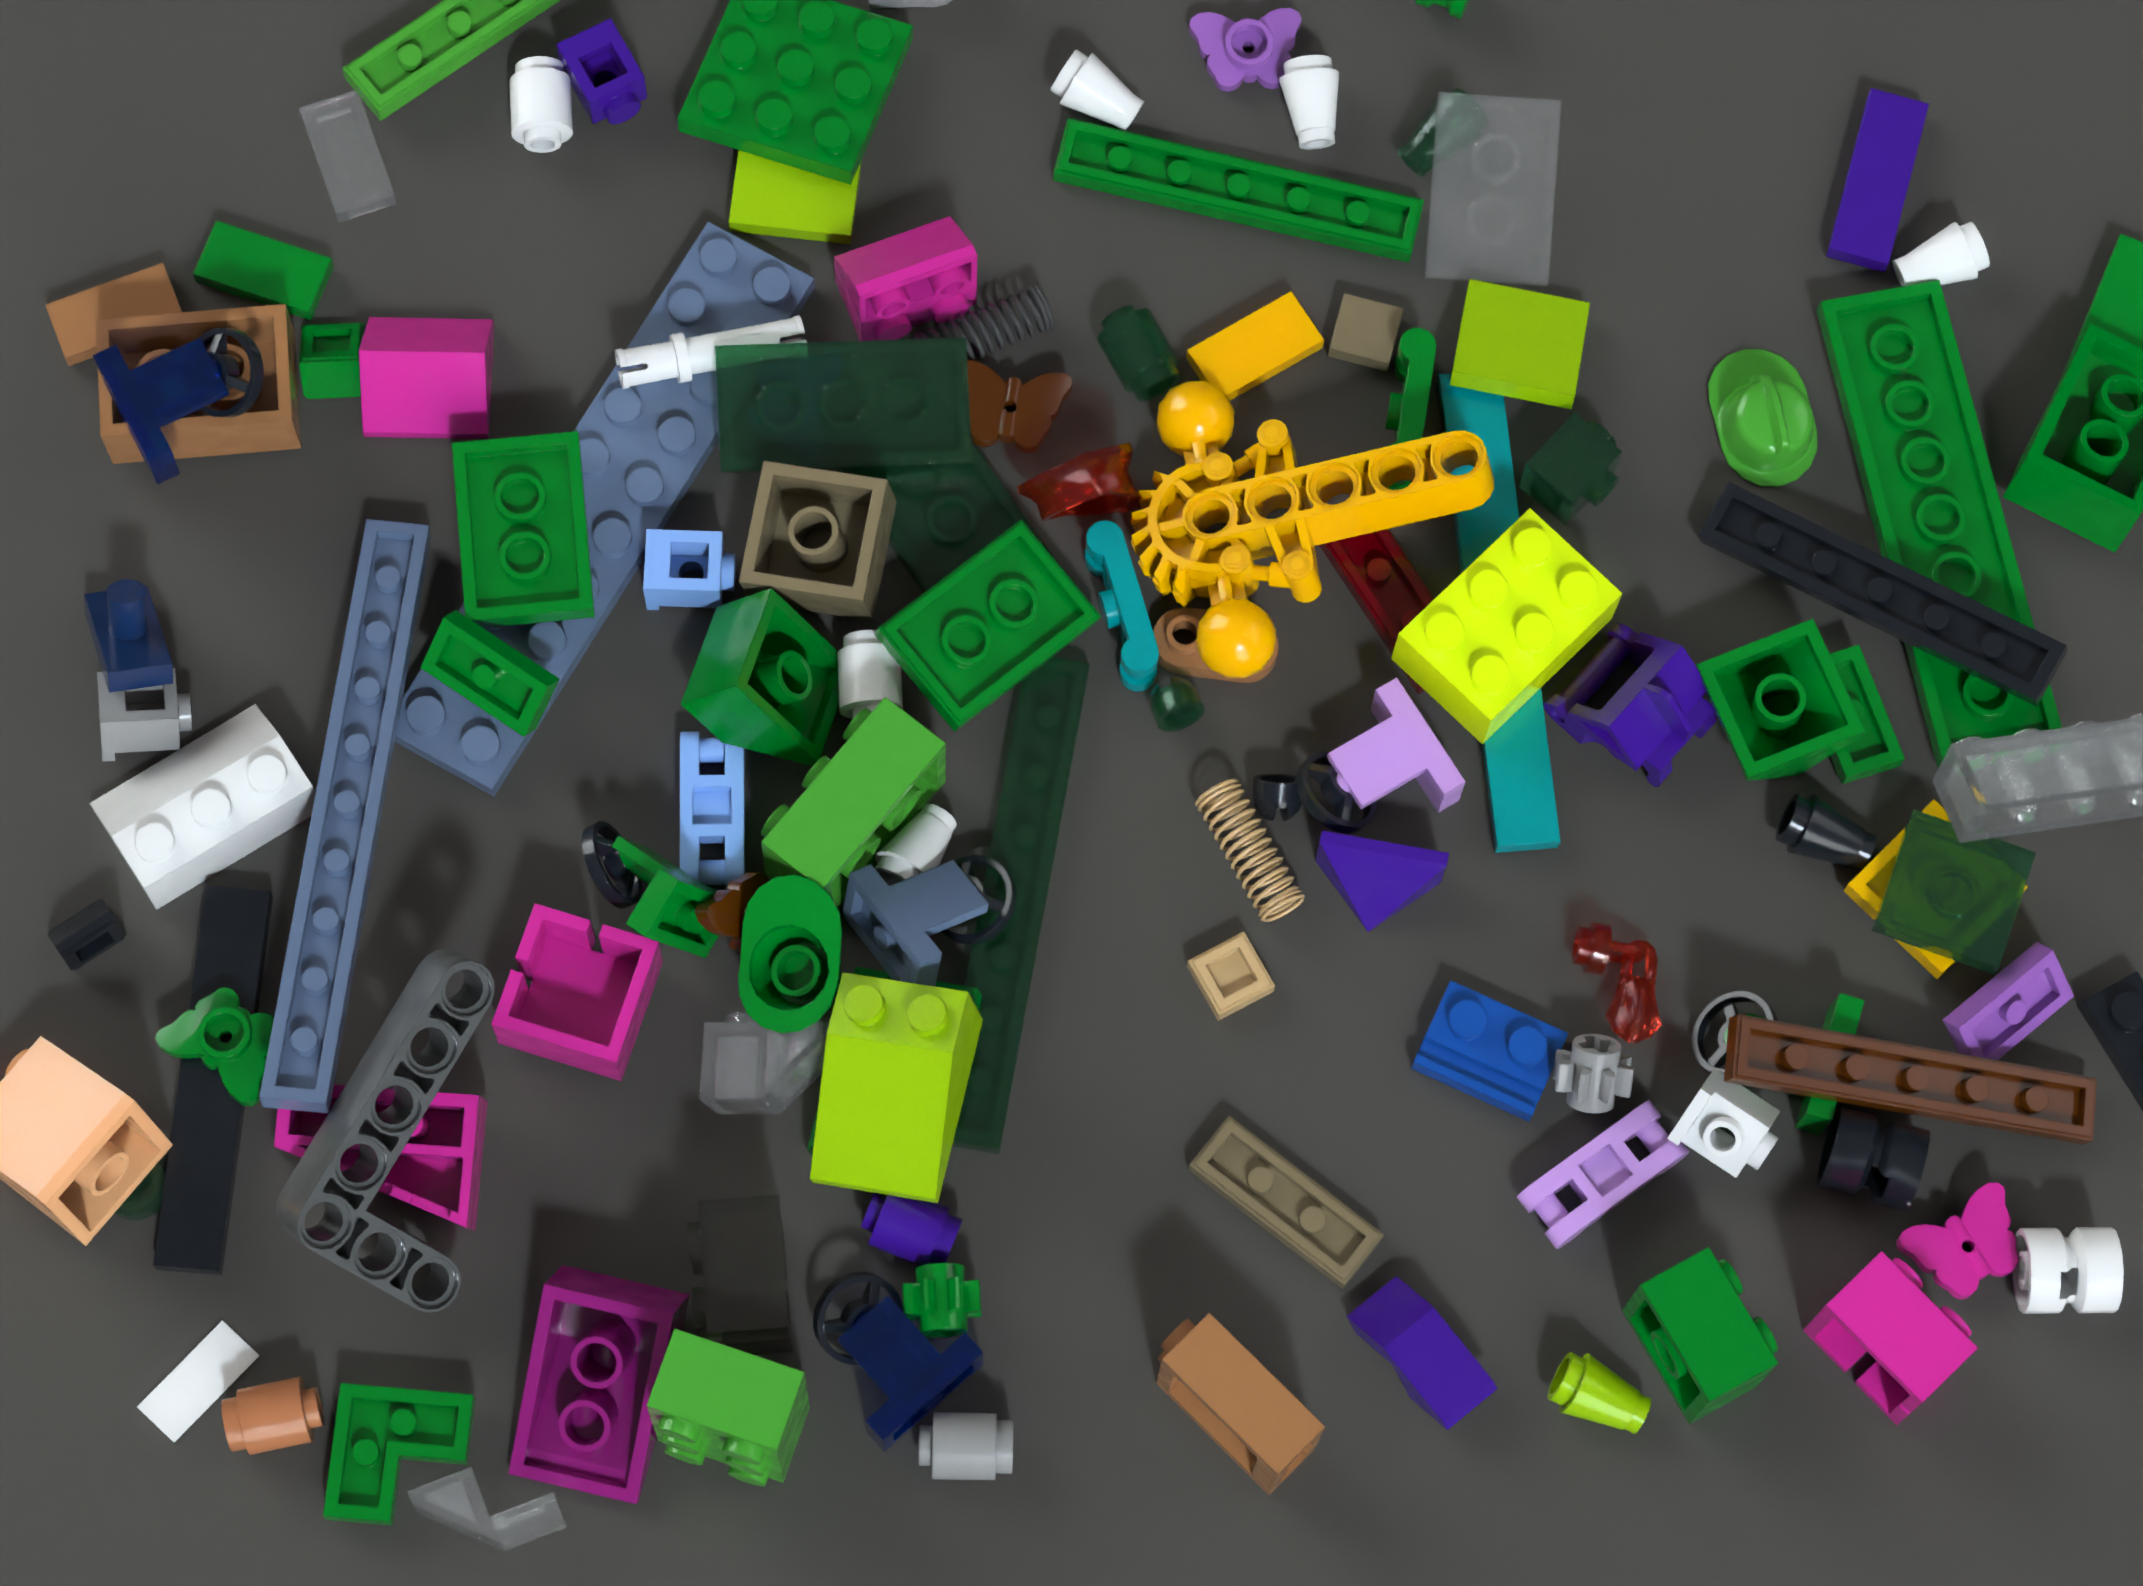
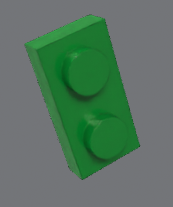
M457 610L443 617L420 667L523 737L537 728L559 682L558 677Z
M1860 645L1830 653L1865 728L1863 736L1830 756L1841 785L1900 767L1905 757Z

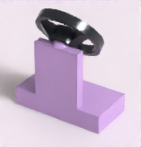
M1397 677L1375 690L1370 710L1379 724L1331 752L1322 751L1310 755L1299 766L1296 773L1297 792L1309 813L1327 828L1344 834H1352L1362 830L1375 816L1376 801L1416 778L1438 813L1460 800L1466 782ZM1317 764H1326L1332 766L1333 768ZM1308 775L1320 784L1325 799L1335 806L1336 816L1328 812L1318 802L1310 788ZM1356 801L1360 809L1364 808V815L1362 820L1352 822L1350 821L1352 805Z

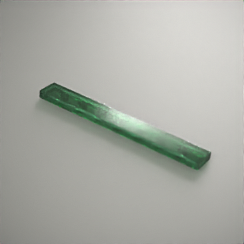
M1052 657L1022 681L989 855L990 858L1000 863L1011 874L1016 885L1017 902L1012 918L999 934L985 942L972 944L965 986L978 988L981 992L982 999L978 1011L983 1022L952 1144L954 1147L1000 1155L1090 663ZM987 866L984 884L988 887L992 898L1005 903L1006 886L1004 879L998 870ZM987 910L986 913L978 916L975 933L990 926L1000 913Z

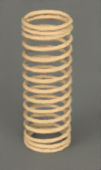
M1229 779L1201 794L1197 798L1195 806L1198 807L1199 812L1204 813L1203 820L1210 823L1209 830L1216 832L1214 840L1221 842L1220 850L1227 851L1225 859L1232 861L1231 869L1237 871L1236 878L1243 880V889L1249 890L1247 898L1254 900L1253 908L1260 909L1258 914L1261 917L1260 921L1270 922L1297 908L1304 901L1305 895L1299 890L1300 886H1292L1283 890L1294 881V877L1287 876L1278 880L1288 872L1289 867L1283 866L1273 870L1282 863L1283 857H1275L1268 860L1276 854L1278 848L1270 847L1263 850L1271 844L1272 838L1269 837L1256 841L1266 833L1267 829L1261 827L1250 832L1260 824L1261 819L1254 818L1247 821L1255 814L1256 809L1249 808L1242 811L1249 805L1250 800L1242 799L1237 801L1243 796L1245 790L1241 789L1242 785L1239 784V780ZM1225 808L1214 818H1208L1211 812ZM1231 817L1220 827L1213 828L1216 822ZM1238 826L1226 837H1219L1222 831ZM1246 834L1238 841H1236L1232 846L1224 847L1227 841L1233 840ZM1251 844L1243 851H1241L1237 856L1230 857V854L1234 850L1240 849ZM1256 854L1242 866H1235L1239 860ZM1266 861L1265 863L1254 869L1250 874L1246 876H1241L1242 872L1245 869H1249ZM1273 870L1272 872L1268 873L1260 880H1258L1254 885H1246L1250 879L1259 877ZM1278 880L1277 882L1273 883L1265 890H1263L1260 894L1252 895L1254 890H1256L1257 888H1261ZM1283 890L1265 904L1257 905L1262 898Z

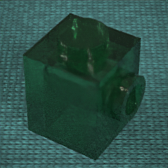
M1574 412L1526 463L1519 487L1564 525H1567L1588 501L1597 507L1615 488L1620 478L1614 472L1622 451L1616 447L1615 439L1603 426L1593 421L1587 423Z

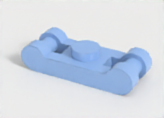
M700 731L680 732V869L704 885H725L727 890L730 881L740 878L746 873L745 748L722 743L717 737L700 738ZM701 763H725V775H700ZM725 843V859L700 860V844Z

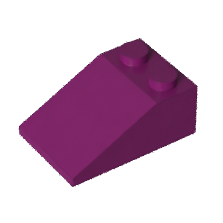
M562 1265L543 1286L508 1474L637 1504L640 1501L657 1437L647 1409V1403L674 1329L683 1331L690 1294Z

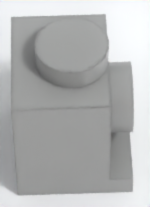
M173 668V684L110 693L103 672H97L102 762L115 761V753L180 750L179 732L192 731L190 693H177L175 668Z

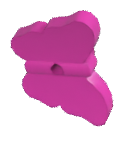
M1998 1182L1987 1183L1977 1189L1965 1203L1960 1217L1956 1215L1950 1217L1943 1223V1226L1914 1225L1902 1231L1896 1241L1897 1249L1901 1253L1913 1259L1923 1272L1927 1274L1933 1273L1935 1284L1959 1300L1969 1298L1977 1290L1979 1280H1982L1988 1274L1996 1277L2007 1276L2017 1267L2019 1262L2016 1251V1236L2012 1231L2007 1230L2011 1224V1217L2005 1205V1189ZM1962 1244H1968L1971 1247V1252L1964 1251Z

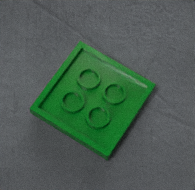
M730 0L677 118L678 131L851 185L912 43L913 25L832 0Z

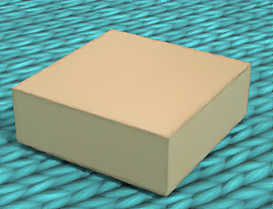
M1244 931L1193 957L1187 962L1188 970L1217 1021L1269 995L1275 989V984Z

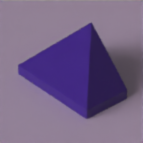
M1322 831L1315 861L1367 932H1369L1439 885L1447 867L1449 853Z

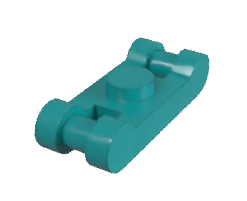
M1108 520L1098 521L1088 529L1086 535L1085 566L1093 575L1102 577L1106 591L1098 593V600L1106 628L1117 627L1123 646L1120 656L1119 679L1129 690L1135 692L1144 691L1150 688L1155 681L1159 649L1124 534L1121 528L1114 522Z

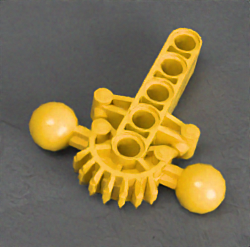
M1186 381L1169 390L1159 404L1157 415V431L1162 442L1171 451L1184 457L1185 465L1176 469L1170 475L1154 471L1152 481L1156 490H1139L1138 501L1142 509L1131 512V524L1136 532L1131 535V545L1135 554L1139 555L1140 560L1138 564L1144 576H1148L1149 579L1153 578L1152 581L1156 590L1162 593L1163 596L1173 592L1176 602L1180 603L1183 607L1189 604L1196 596L1210 599L1211 607L1199 621L1196 648L1201 660L1213 671L1226 678H1247L1265 667L1273 656L1276 642V628L1271 617L1261 607L1248 601V596L1257 591L1260 581L1268 582L1270 587L1290 588L1292 596L1299 602L1307 603L1314 601L1322 591L1315 552L1316 545L1474 509L1483 505L1490 498L1494 490V475L1482 439L1476 434L1465 430L1450 431L1298 467L1296 452L1288 429L1282 421L1276 419L1263 422L1257 430L1259 442L1244 450L1245 456L1233 462L1229 455L1220 452L1233 433L1234 409L1229 398L1220 389L1206 381ZM1460 466H1474L1470 472L1464 475L1450 474L1455 468ZM1252 469L1255 471V478L1239 480V477ZM1399 480L1412 481L1407 487L1403 489H1388L1393 483ZM1339 494L1350 495L1342 503L1327 504L1332 497ZM1276 509H1289L1283 516L1276 519L1266 518L1271 511ZM1227 523L1218 532L1204 533L1213 524ZM1275 555L1278 562L1272 561L1270 566L1255 565L1253 560Z

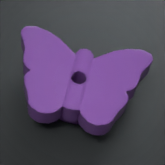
M1278 8L1268 12L1259 20L1242 18L1238 22H1234L1222 14L1205 12L1198 13L1191 18L1188 31L1197 43L1200 56L1207 60L1206 70L1219 90L1230 92L1236 90L1242 81L1253 83L1256 80L1264 88L1276 89L1281 86L1279 79L1284 75L1283 64L1291 59L1290 54L1294 51L1295 36L1300 28L1302 18L1300 13L1292 8ZM1249 48L1252 52L1246 53L1243 49Z

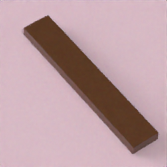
M1742 1014L1729 1018L1724 1082L2082 1145L2093 1142L2097 1078Z

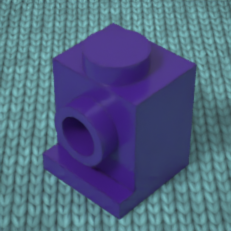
M611 18L556 44L558 58L563 63L564 72L569 75L571 86L593 124L607 118L610 124H620L631 119L639 112L641 108L640 102L647 99L645 77ZM604 81H608V82H606V83H604V84L598 86L600 83H602V82H604Z

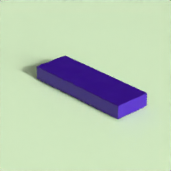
M1870 88L1862 112L1825 257L1885 273L1890 261L1929 103Z

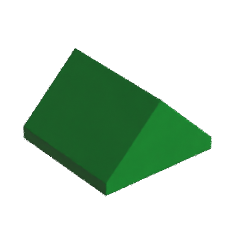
M1814 619L1696 664L1703 687L1746 781L1799 776L1865 734V728Z

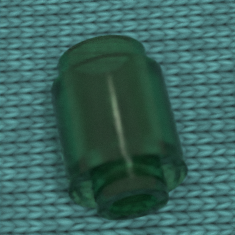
M1127 305L1115 310L1102 321L1101 325L1104 329L1098 335L1097 343L1126 392H1134L1138 401L1143 402L1160 396L1178 383L1181 379V374L1176 367L1179 359L1150 309L1136 310L1133 305Z

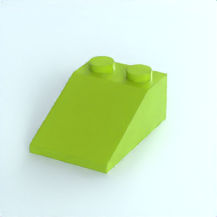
M842 972L826 1035L810 1180L813 1183L938 1203L983 1022L969 992Z

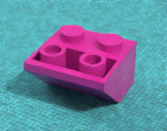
M950 216L834 256L835 282L861 345L875 340L879 343L896 341L907 335L912 327L934 319L938 323H945L950 319L955 320L958 316H963L971 306L976 305L977 253L973 243Z

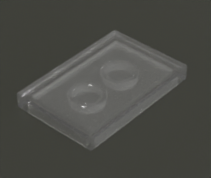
M1446 92L1437 93L1424 278L1457 281L1473 279L1488 283L1548 286L1561 100Z

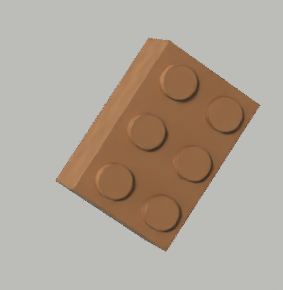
M286 304L96 319L100 436L113 464L302 449L296 338ZM215 328H232L246 333L256 343L262 356L264 376L261 391L254 404L246 412L236 417H214L206 414L194 403L187 387L186 365L189 353L195 342L204 333ZM227 335V353L236 359L239 365V376L250 381V362L246 350L237 339ZM211 344L206 348L203 356L208 353ZM218 363L215 368V378L217 382L220 380L222 376V367L220 363ZM233 388L227 392L210 391L205 397L211 405L223 411L234 407L243 398L245 393Z

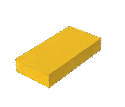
M1292 291L1189 348L1186 353V359L1201 381H1206L1217 387L1231 401L1321 350L1324 339Z

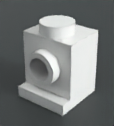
M1714 1068L1667 1139L1677 1146L1680 1142L1684 1143L1737 1178L1746 1163L1758 1170L1779 1139L1768 1130L1780 1111L1742 1085L1724 1082V1073ZM1719 1127H1725L1731 1130L1735 1138L1726 1133L1725 1131H1723L1722 1129H1720Z

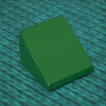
M364 323L302 326L299 369L305 398L361 397L359 348L365 332Z

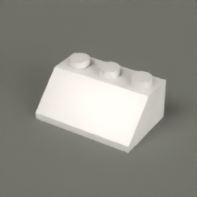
M254 704L89 804L157 910L311 817L316 792L279 733L257 705Z

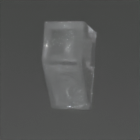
M747 1013L728 1014L726 1022H704L699 1099L716 1114H780L822 1074L826 1035L830 1023L828 1017L823 1015L817 1023L800 1032L778 1033L763 1028Z

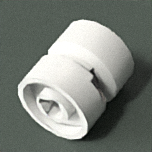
M2076 1227L2072 1230L2069 1237H2064L2057 1228H2020L2016 1232V1251L2019 1262L2012 1271L2015 1300L2020 1312L2023 1314L2060 1313L2066 1303H2070L2078 1313H2115L2119 1309L2123 1292L2124 1268L2120 1239L2115 1229L2112 1227Z

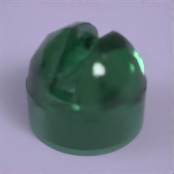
M1176 676L1170 677L1172 685L1162 688L1159 683L1156 684L1150 695L1151 712L1160 730L1166 732L1178 731L1191 726L1205 712L1203 702L1194 685L1186 679Z

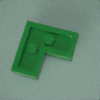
M340 1383L323 1512L324 1518L333 1521L393 1526L401 1459L468 1465L476 1402L474 1395Z

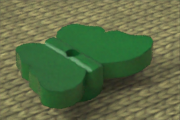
M223 987L199 1000L195 1010L185 1011L174 1023L161 1028L157 1032L155 1039L161 1051L172 1057L182 1059L201 1058L208 1069L215 1070L218 1068L222 1082L233 1099L243 1106L253 1107L259 1103L274 1021L271 1015L266 1013L251 1015L247 1009L241 1007L240 999L234 990ZM226 1035L232 1036V1039H231L230 1042H228V1043H223V1042H222V1038H223L224 1036H226Z

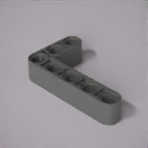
M450 949L436 950L428 954L420 962L279 1194L275 1205L276 1219L280 1227L290 1236L313 1252L411 1307L426 1313L439 1312L448 1307L457 1297L461 1286V1275L457 1265L423 1240L367 1208L488 1010L495 994L494 980L490 971L482 964ZM462 970L464 973L462 988L456 995L447 998L446 985L448 979L454 973ZM428 1028L429 1041L422 1052L411 1055L410 1045L413 1037L419 1031ZM389 1086H394L395 1096L392 1104L386 1110L376 1113L375 1103L378 1095ZM359 1144L360 1154L357 1161L352 1167L341 1171L340 1160L343 1153L349 1147ZM324 1202L325 1212L322 1219L317 1225L305 1228L307 1212L314 1205ZM373 1233H378V1243L373 1252L364 1258H359V1248L364 1239ZM430 1263V1273L427 1280L422 1285L412 1288L414 1273L421 1266Z

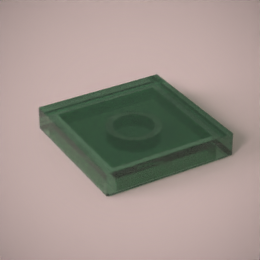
M1913 809L1909 815L1872 931L1995 974L2000 967L2036 852Z

